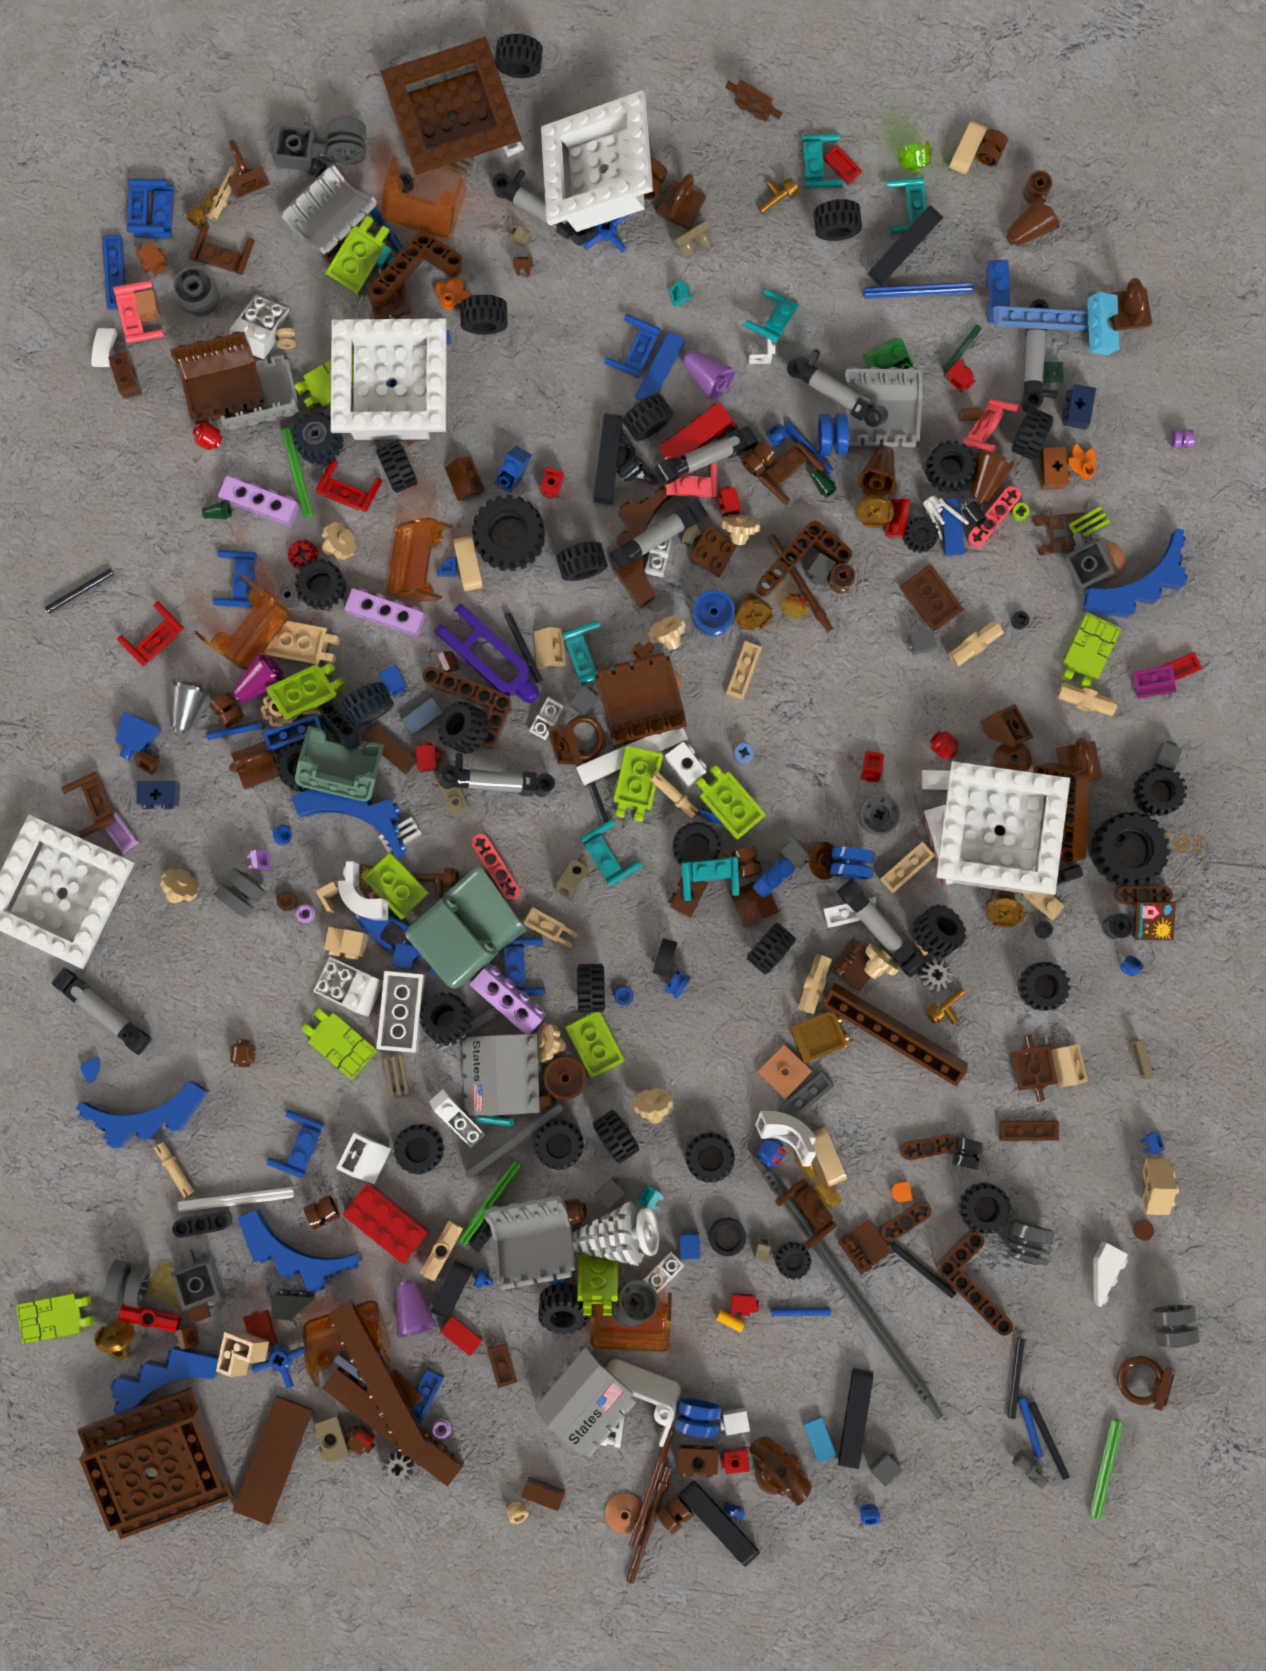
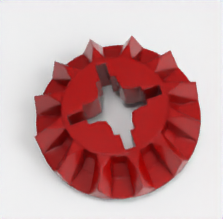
M305 539L296 540L295 543L290 544L289 551H287L289 562L297 569L301 566L304 568L306 566L304 563L307 561L310 564L312 559L317 560L318 558L316 546ZM299 548L303 549L304 552L307 551L305 561L301 556L297 557L300 554Z

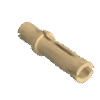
M230 166L217 195L212 199L213 205L206 214L209 219L218 221L222 209L226 208V201L232 191L227 180L237 177L238 173H240V170Z
M658 771L652 774L653 777L651 776L649 780L674 802V806L682 809L689 818L696 815L694 812L697 813L699 809L687 799L685 794L682 795Z
M165 1142L154 1147L153 1149L162 1161V1167L167 1169L182 1193L183 1198L195 1192L177 1164V1158L172 1156Z

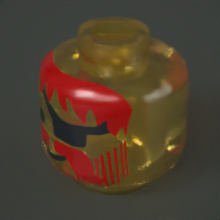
M790 593L788 596H784L781 611H783L785 617L801 620L803 615L807 616L810 604H806L807 599L805 596Z

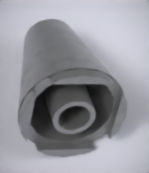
M171 679L170 726L174 728L173 731L185 733V730H190L208 694L209 688L205 687L203 690L200 684L183 680L180 683H175L176 679Z

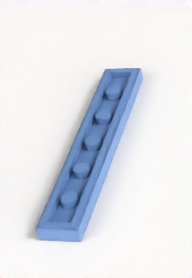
M1012 306L993 307L995 327L1089 331L1088 311Z

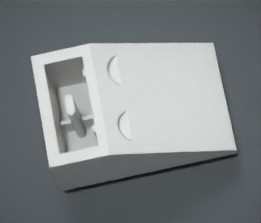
M255 295L230 328V335L233 332H245L253 355L265 359L277 339L276 331L282 328L289 308Z
M329 957L313 992L356 1013L369 1017L382 989L383 981Z

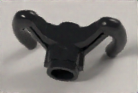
M625 439L620 440V448L627 449L625 462L617 470L621 479L627 482L638 477L644 479L648 484L655 486L658 482L656 476L643 468L645 464L639 456H635L634 446Z

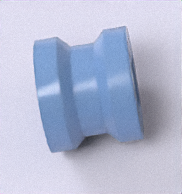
M747 743L739 744L734 751L735 760L740 764L750 762L754 753L753 748Z

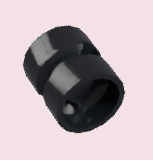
M1123 913L1108 916L1102 924L1105 936L1114 940L1126 938L1132 933L1134 928L1132 919Z
M958 1137L956 1143L958 1152L954 1153L952 1164L977 1170L980 1160L977 1155L981 1154L983 1143Z

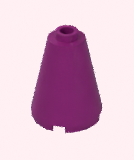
M261 651L257 654L233 687V696L239 702H247L267 692V687L286 679V677L282 678L281 675L284 673L279 665L271 657L268 659L264 657L265 652Z

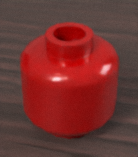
M208 422L196 425L192 433L194 435V442L206 450L217 449L222 441L220 430Z
M939 731L930 740L931 750L941 759L953 758L959 751L957 749L959 746L958 740L948 731Z

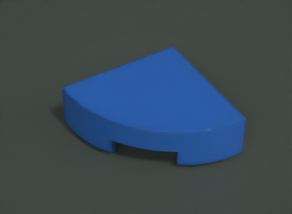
M451 557L443 562L438 568L437 576L456 577L457 557Z
M99 1057L79 1066L88 1084L93 1082L98 1075L100 1068Z
M728 1502L724 1504L723 1510L727 1514L743 1520L745 1515L743 1507Z

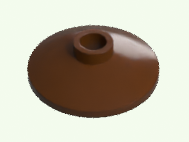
M1002 743L995 750L993 763L996 768L1028 772L1032 763V757L1029 749L1022 743L1014 747ZM1012 755H1015L1017 757L1016 762H1013L1011 760Z
M829 842L816 843L809 853L808 862L810 870L820 880H828L834 877L830 875L831 864L839 863V861L831 858L834 846Z

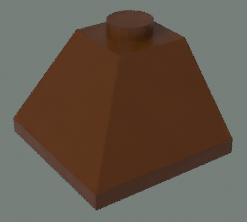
M1016 704L997 711L980 721L982 729L989 739L1011 747L1034 738Z
M754 882L739 887L740 895L733 896L732 891L729 892L743 927L779 913L772 894L761 897L753 889Z

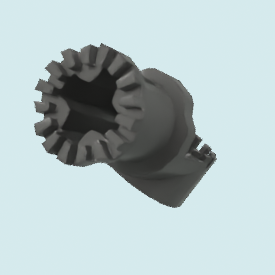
M1021 1449L1018 1451V1454L1016 1453L1017 1457L1014 1456L1012 1464L1014 1466L1018 1465L1023 1469L1025 1475L1043 1490L1049 1480L1043 1475L1041 1476V1473L1036 1470L1039 1462L1032 1460Z

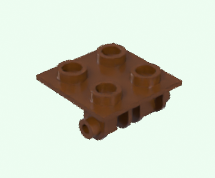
M707 525L690 555V561L694 564H700L719 578L737 545Z
M852 938L829 968L860 992L871 978L864 970L865 964L870 958L865 952L866 948L864 945Z
M870 1219L838 1241L860 1275L865 1271H870L873 1265L892 1252Z

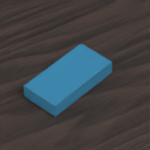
M822 1417L803 1423L818 1463L837 1456Z

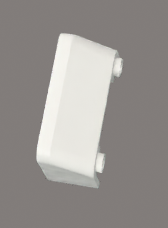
M619 1358L609 1360L606 1369L633 1392L632 1396L657 1405L654 1417L659 1424L663 1425L659 1437V1446L663 1447L681 1394L680 1385L672 1379Z

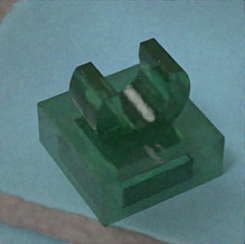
M1044 362V383L1063 382V362Z

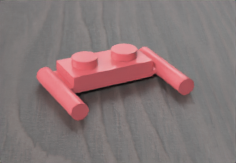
M151 280L113 287L127 344L164 337L162 329L144 333L141 318L138 315L134 291L153 288Z
M990 399L989 405L962 443L966 444L967 447L994 452L996 449L995 445L987 444L986 441L1005 414L1003 409L1020 413L1022 406Z
M717 462L709 465L710 477L683 475L676 481L666 485V495L717 499L719 497Z

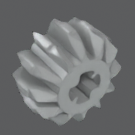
M936 958L932 959V965L929 961H926L925 965L927 968L922 967L920 969L925 974L919 975V978H926L922 985L925 986L930 983L928 990H932L935 985V990L940 991V985L946 989L947 985L945 982H952L947 976L953 975V972L946 971L950 968V965L947 964L943 967L944 960H940L937 964ZM934 970L940 973V977H937L938 980H936V977H932V973H935Z
M395 1450L394 1455L389 1452L387 1454L388 1459L382 1461L385 1466L382 1467L381 1471L387 1472L384 1479L386 1480L391 1477L390 1484L397 1480L398 1485L402 1484V1479L406 1483L409 1482V1476L414 1475V1471L411 1469L415 1468V1463H409L412 1459L410 1457L406 1458L403 1453L400 1455L398 1450ZM396 1464L402 1466L401 1471H397L398 1468H394Z

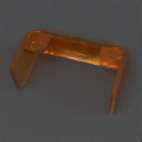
M393 156L383 189L381 214L384 220L414 231H425L440 239L449 238L453 233L467 192L464 177H460L455 193L443 192L438 196L436 203L402 193L403 182L398 177L401 170L397 157Z
M429 517L402 522L398 525L387 583L388 596L422 602L442 599L441 595L434 593L432 585L426 583L431 548L436 547L442 541V531L453 529V525Z
M240 573L238 576L252 586L248 592L247 599L255 608L232 637L225 632H220L210 640L197 630L195 634L204 643L239 668L247 669L257 654L261 651L264 652L289 619L290 613L283 604Z
M668 1293L667 1303L658 1302V1309L652 1318L633 1328L622 1327L613 1320L611 1315H604L603 1304H592L590 1345L596 1349L667 1351L670 1342L672 1293Z
M371 1300L357 1304L356 1307L379 1350H382L388 1364L392 1363L389 1337L377 1302ZM328 1314L311 1319L303 1326L305 1368L315 1387L319 1386L318 1371L326 1369L331 1365L333 1354L347 1350L346 1346L340 1344L337 1337L339 1333L336 1328L333 1329L328 1321Z

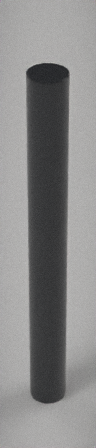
M109 568L45 607L48 613L53 612L114 575L113 571Z
M512 614L504 615L535 682H542L543 679Z
M587 761L580 762V765L587 763ZM595 781L588 784L600 821L604 823L608 821Z
M894 1242L891 1245V1250L951 1299L956 1295L953 1289Z
M1017 1337L1008 1409V1418L1016 1419L1025 1339Z
M1033 1402L1028 1406L1062 1479L1066 1480L1070 1475L1036 1402Z

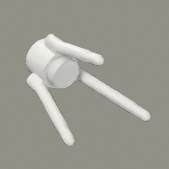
M934 495L923 503V506L926 508L925 512L932 519V523L935 522L937 524L934 516L937 517L942 525L945 523L939 514L943 509L941 506H943L966 525L969 524V521L946 504L942 498L937 499ZM939 529V532H938L939 538H940V540H943V536H942L941 531H940V529Z

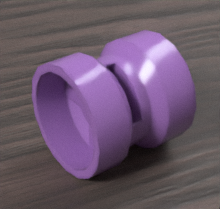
M1179 429L1172 430V448H1180L1181 446L1193 448L1195 440L1193 429H1186L1185 431Z

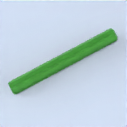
M285 428L282 430L302 515L304 518L313 516V511L298 451L292 440V429Z
M515 1160L462 1232L459 1240L463 1244H468L485 1220L484 1210H488L496 1205L523 1167L521 1163Z
M1116 1419L1111 1420L1090 1510V1516L1095 1519H1101L1122 1431L1123 1423Z

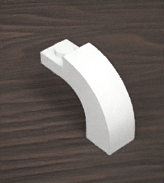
M353 861L346 862V867L343 869L345 881H338L339 893L345 905L352 912L371 920H388V901L384 899H367L362 894L359 886L360 864Z
M760 1111L755 1126L761 1139L773 1138L787 1142L796 1151L802 1166H810L816 1155V1150L813 1146L816 1137L809 1127L797 1118L782 1112Z

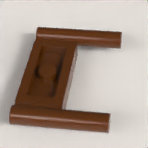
M203 224L190 259L243 275L255 240L247 238L242 255H240L239 252L204 242L209 226Z
M799 441L795 447L792 446L766 470V474L762 475L759 480L784 505H787L790 499L778 487L807 460L820 472L826 466Z
M97 771L61 787L63 793L66 794L82 786L95 824L78 831L81 838L116 822V818L113 816L115 815Z
M802 1178L779 1196L775 1202L778 1206H781L794 1196L812 1225L818 1231L804 1243L805 1247L810 1249L834 1230L837 1224L832 1221V1215L811 1185L808 1186L807 1180Z

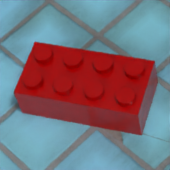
M369 1182L342 1214L402 1264L408 1260L430 1232L427 1227Z

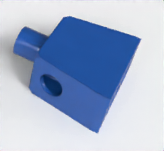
M124 712L115 738L116 742L123 745L119 756L130 761L134 751L138 753L141 750L146 752L161 732V729Z

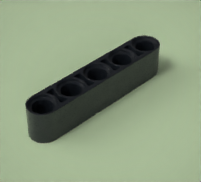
M930 204L867 274L881 286L944 217Z
M604 413L593 503L608 505L613 503L623 415Z
M858 1368L852 1369L838 1466L859 1469L872 1390L873 1371Z
M692 1480L679 1493V1496L744 1567H747L760 1554V1551L695 1480Z

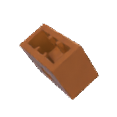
M1066 447L1043 448L1039 453L1042 490L1065 489L1071 480L1070 471H1067L1069 453H1066Z

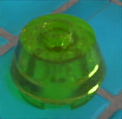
M926 141L924 146L920 142L907 145L904 151L901 148H897L898 156L896 158L903 171L912 170V173L923 171V167L931 165L933 148H931L930 141Z

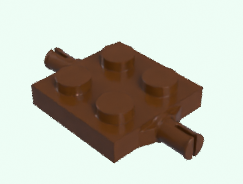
M740 80L737 85L730 81L727 82L725 88L735 94V104L741 110H747L756 119H762L765 122L770 115L778 120L781 118L783 112L774 108L770 96L743 80Z
M378 268L379 276L382 273L381 268ZM373 283L366 284L367 291H368V295H369V299H370V287H371V285H372ZM405 284L397 290L384 306L376 307L371 303L374 319H397L402 315L411 313Z
M1032 1034L1025 1035L1026 1047L1022 1050L1011 1052L1017 1087L1019 1091L1026 1089L1035 1090L1037 1101L1045 1100L1043 1088L1048 1085L1058 1084L1050 1045L1034 1046Z

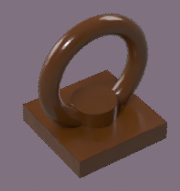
M229 140V147L240 170L237 177L227 180L236 199L270 185L263 167L261 166L254 170L247 169L235 140Z
M687 174L681 183L675 180L672 181L656 212L657 215L687 230H690L706 200V195L692 189L694 183V176L692 174Z
M1132 278L1129 281L1127 291L1109 293L1117 295L1118 314L1111 317L1114 331L1152 325L1147 290L1143 288L1138 278Z
M589 715L576 716L567 725L547 727L557 764H578L582 761L593 759L603 748V728L595 718ZM583 722L592 725L597 734L596 745L588 753L579 752L578 741L573 731L577 724Z
M1080 737L1074 745L1056 748L1059 764L1086 770L1089 775V783L1103 778L1095 741L1088 742L1085 738Z
M265 741L231 753L234 762L230 764L229 770L239 774L245 790L279 777L277 775L278 769L276 768L274 754L268 751Z
M1145 1356L1131 1357L1119 1368L1117 1375L1118 1387L1123 1396L1130 1402L1138 1405H1149L1155 1402L1154 1409L1163 1411L1166 1409L1176 1370L1168 1367L1163 1372L1160 1365L1151 1358ZM1137 1364L1149 1366L1157 1375L1152 1394L1146 1397L1134 1395L1126 1386V1373L1132 1366Z

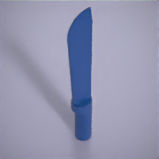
M375 207L370 213L380 227L385 226L389 229L390 232L387 237L399 254L403 246Z
M787 421L785 425L787 435L796 443L800 441L826 466L824 470L828 474L833 471L831 465L819 455V452L812 447L793 424Z

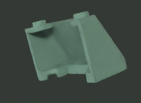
M308 726L298 759L295 782L299 786L358 801L370 800L384 745L369 742L364 745L363 750L357 748L346 749L341 744L325 741L326 734L320 728Z
M481 865L475 867L445 893V896L450 895L457 901L458 910L456 912L478 941H491L497 951L527 931Z
M447 895L406 930L405 935L439 977L449 987L458 988L472 982L499 952L491 941H478L455 914L458 910L457 901L450 895Z

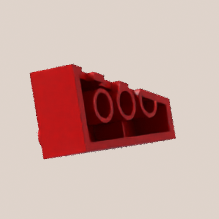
M720 402L718 404L714 403L707 408L705 414L702 416L700 414L693 418L690 425L678 429L675 436L672 438L668 437L662 441L659 449L664 457L671 456L674 459L710 444L713 439L720 440L725 436L728 429L731 428L734 431L738 426Z

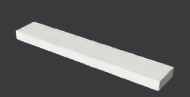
M681 728L648 736L627 746L660 753L687 741L688 737L684 729ZM625 746L576 767L583 785L620 770Z

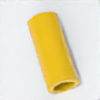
M720 1309L716 1317L717 1321L740 1333L745 1325V1321L732 1316Z

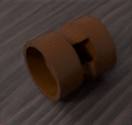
M989 129L976 153L978 161L987 166H996L1009 141L1008 137L998 130Z
M1040 170L1032 173L1023 190L1024 199L1030 204L1038 196L1046 199L1052 187L1051 176L1047 172Z
M759 441L752 448L753 453L749 452L741 459L743 466L755 477H759L766 469L765 466H770L777 459L773 450L762 441Z
M845 563L836 565L828 579L831 590L839 594L849 591L855 580L854 569Z
M230 692L221 694L209 704L214 714L219 715L218 720L223 728L236 724L245 716L241 708L235 705L236 701Z
M755 846L746 847L731 853L732 856L738 857L739 879L763 872L760 861H756L758 854Z
M330 1195L319 1199L318 1204L313 1202L304 1207L306 1218L314 1230L324 1226L325 1221L330 1223L340 1218L338 1208Z
M676 1495L669 1502V1507L664 1506L656 1515L663 1526L671 1534H674L681 1528V1523L688 1522L694 1516V1513L681 1497Z

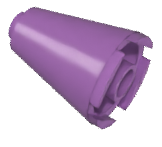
M696 350L688 352L684 357V366L710 400H716L723 395L721 391L724 388L729 389L734 381L735 372L730 366Z
M412 1280L401 1282V1286L397 1287L398 1338L407 1337V1333L416 1335L436 1328V1323L417 1283H412Z

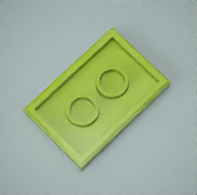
M391 852L362 878L381 899L388 901V906L401 920L430 894Z
M592 1012L565 1026L590 1078L625 1062L601 1012Z

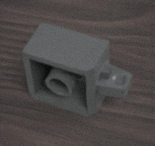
M277 122L272 158L276 167L310 171L315 159L327 157V145H322L317 141L318 135L312 126Z
M1082 532L1073 535L1076 542L1074 551L1064 557L1080 590L1087 589L1119 572L1103 538L1091 541L1090 539L1086 540Z
M192 1249L183 1252L185 1263L182 1264L183 1268L171 1273L182 1311L225 1296L213 1258L201 1261L200 1258H195Z

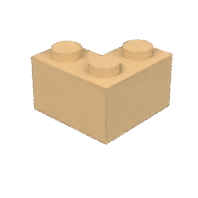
M328 927L324 950H328L329 955L340 957V953H343L345 958L359 960V957H365L369 935Z
M1146 1158L1142 1171L1146 1184L1142 1199L1147 1215H1170L1172 1207L1175 1206V1195L1179 1193V1184L1175 1182V1169L1171 1167L1170 1159Z
M243 1331L224 1332L216 1372L228 1377L247 1375L249 1363L266 1360L269 1341Z

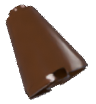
M1042 196L1036 197L1007 230L1008 235L1005 237L1011 246L1013 244L1019 246L1060 227L1058 225L1059 220L1051 206L1048 207L1043 204L1046 200Z
M878 447L859 475L858 486H861L864 494L881 496L889 494L890 496L894 492L896 487L894 451L890 447Z
M980 449L970 495L973 497L972 501H976L981 505L984 502L988 503L1011 472L1015 463L1011 461L1009 464L1005 462L1007 458L990 451H986L984 454L983 449Z

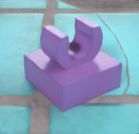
M269 850L250 851L247 858H251L252 865L248 866L249 869H271Z

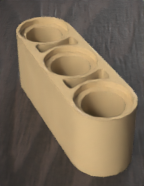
M973 120L970 121L950 163V169L966 176L988 127Z
M472 535L453 539L464 592L483 588Z
M826 1127L813 1131L816 1137L813 1144L816 1150L815 1156L828 1186L830 1187L847 1180Z

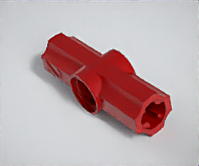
M123 1303L118 1315L119 1321L138 1324L145 1328L153 1327L176 1332L181 1324V1314L158 1310L155 1307L147 1308L141 1306L140 1308L126 1306ZM147 1313H151L153 1315V1322H149L147 1320Z

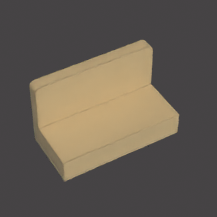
M547 627L534 632L538 669L549 666H566L564 638L562 635L563 628Z
M331 882L317 890L316 893L326 911L334 914L336 910L330 898L339 894V888L337 883Z
M1079 1043L1051 1049L1059 1088L1088 1082Z

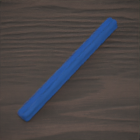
M959 282L865 287L863 296L865 299L967 294L974 292V283Z

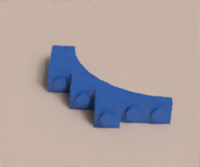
M1177 528L1171 533L1168 548L1162 560L1146 577L1119 588H1089L1085 592L1082 611L1127 619L1134 614L1136 602L1153 604L1157 599H1160L1162 588L1179 590L1187 581L1186 568L1180 567L1183 555L1180 554L1181 547H1184L1186 537L1183 536L1184 530Z
M313 789L291 796L296 812L301 818L319 813H340L359 818L372 825L385 837L398 860L406 857L404 851H407L404 841L399 840L397 835L400 833L397 823H393L400 819L398 814L401 811L397 802L394 803L391 798L373 804L371 798L368 801H358Z
M188 1081L183 1089L167 1103L141 1114H115L98 1109L87 1102H80L76 1109L80 1112L79 1115L82 1118L94 1121L98 1129L102 1131L107 1130L103 1138L107 1140V1145L116 1149L123 1148L135 1131L136 1135L142 1140L153 1139L164 1122L166 1123L165 1126L173 1132L183 1130L209 1091L195 1081Z
M260 1209L237 1218L253 1261L260 1260V1263L271 1260V1255H273L280 1276L287 1275V1278L299 1274V1270L307 1292L313 1290L316 1293L325 1289L324 1285L329 1282L327 1275L331 1278L341 1274L340 1270L346 1267L348 1270L354 1269L359 1266L358 1262L363 1260L360 1252L335 1258L316 1257L300 1252L287 1245L273 1232L266 1223Z
M175 1346L172 1351L169 1350L166 1362L169 1364L148 1360L140 1367L138 1376L141 1378L121 1374L113 1380L111 1385V1391H113L112 1398L119 1399L115 1403L114 1413L119 1414L137 1407L145 1396L166 1383L183 1378L200 1377L214 1379L218 1376L216 1368L219 1355L190 1348L179 1350V1347ZM122 1436L116 1437L111 1440L118 1441Z

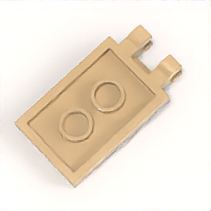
M272 618L264 652L266 653L265 656L305 664H318L320 666L321 661L335 664L336 656L326 653L328 643L339 646L341 638L328 634L327 628Z

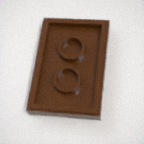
M931 565L899 587L927 626L932 628L933 632L964 611L963 607Z

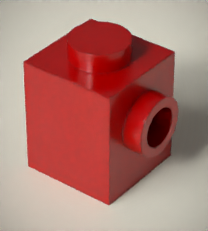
M429 742L416 746L417 770L419 772L438 771V762L441 761L440 750H437V747Z
M747 1447L723 1449L724 1455L720 1456L721 1468H725L726 1474L750 1472Z

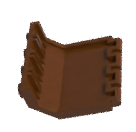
M233 332L228 336H216L211 340H200L194 342V344L178 345L170 349L171 356L177 364L182 379L190 418L194 419L196 425L209 422V415H211L213 421L221 419L220 416H225L226 418V411H229L230 416H234L237 412L239 414L241 411L246 413L245 407H248L249 412L254 411V408L259 410L258 407H262L261 403L265 402L256 362L245 332Z
M664 652L652 655V661H649L648 657L632 660L633 666H630L628 661L614 665L615 670L613 671L610 666L597 669L598 675H595V679L607 714L613 745L687 727L685 712L670 656L666 657Z

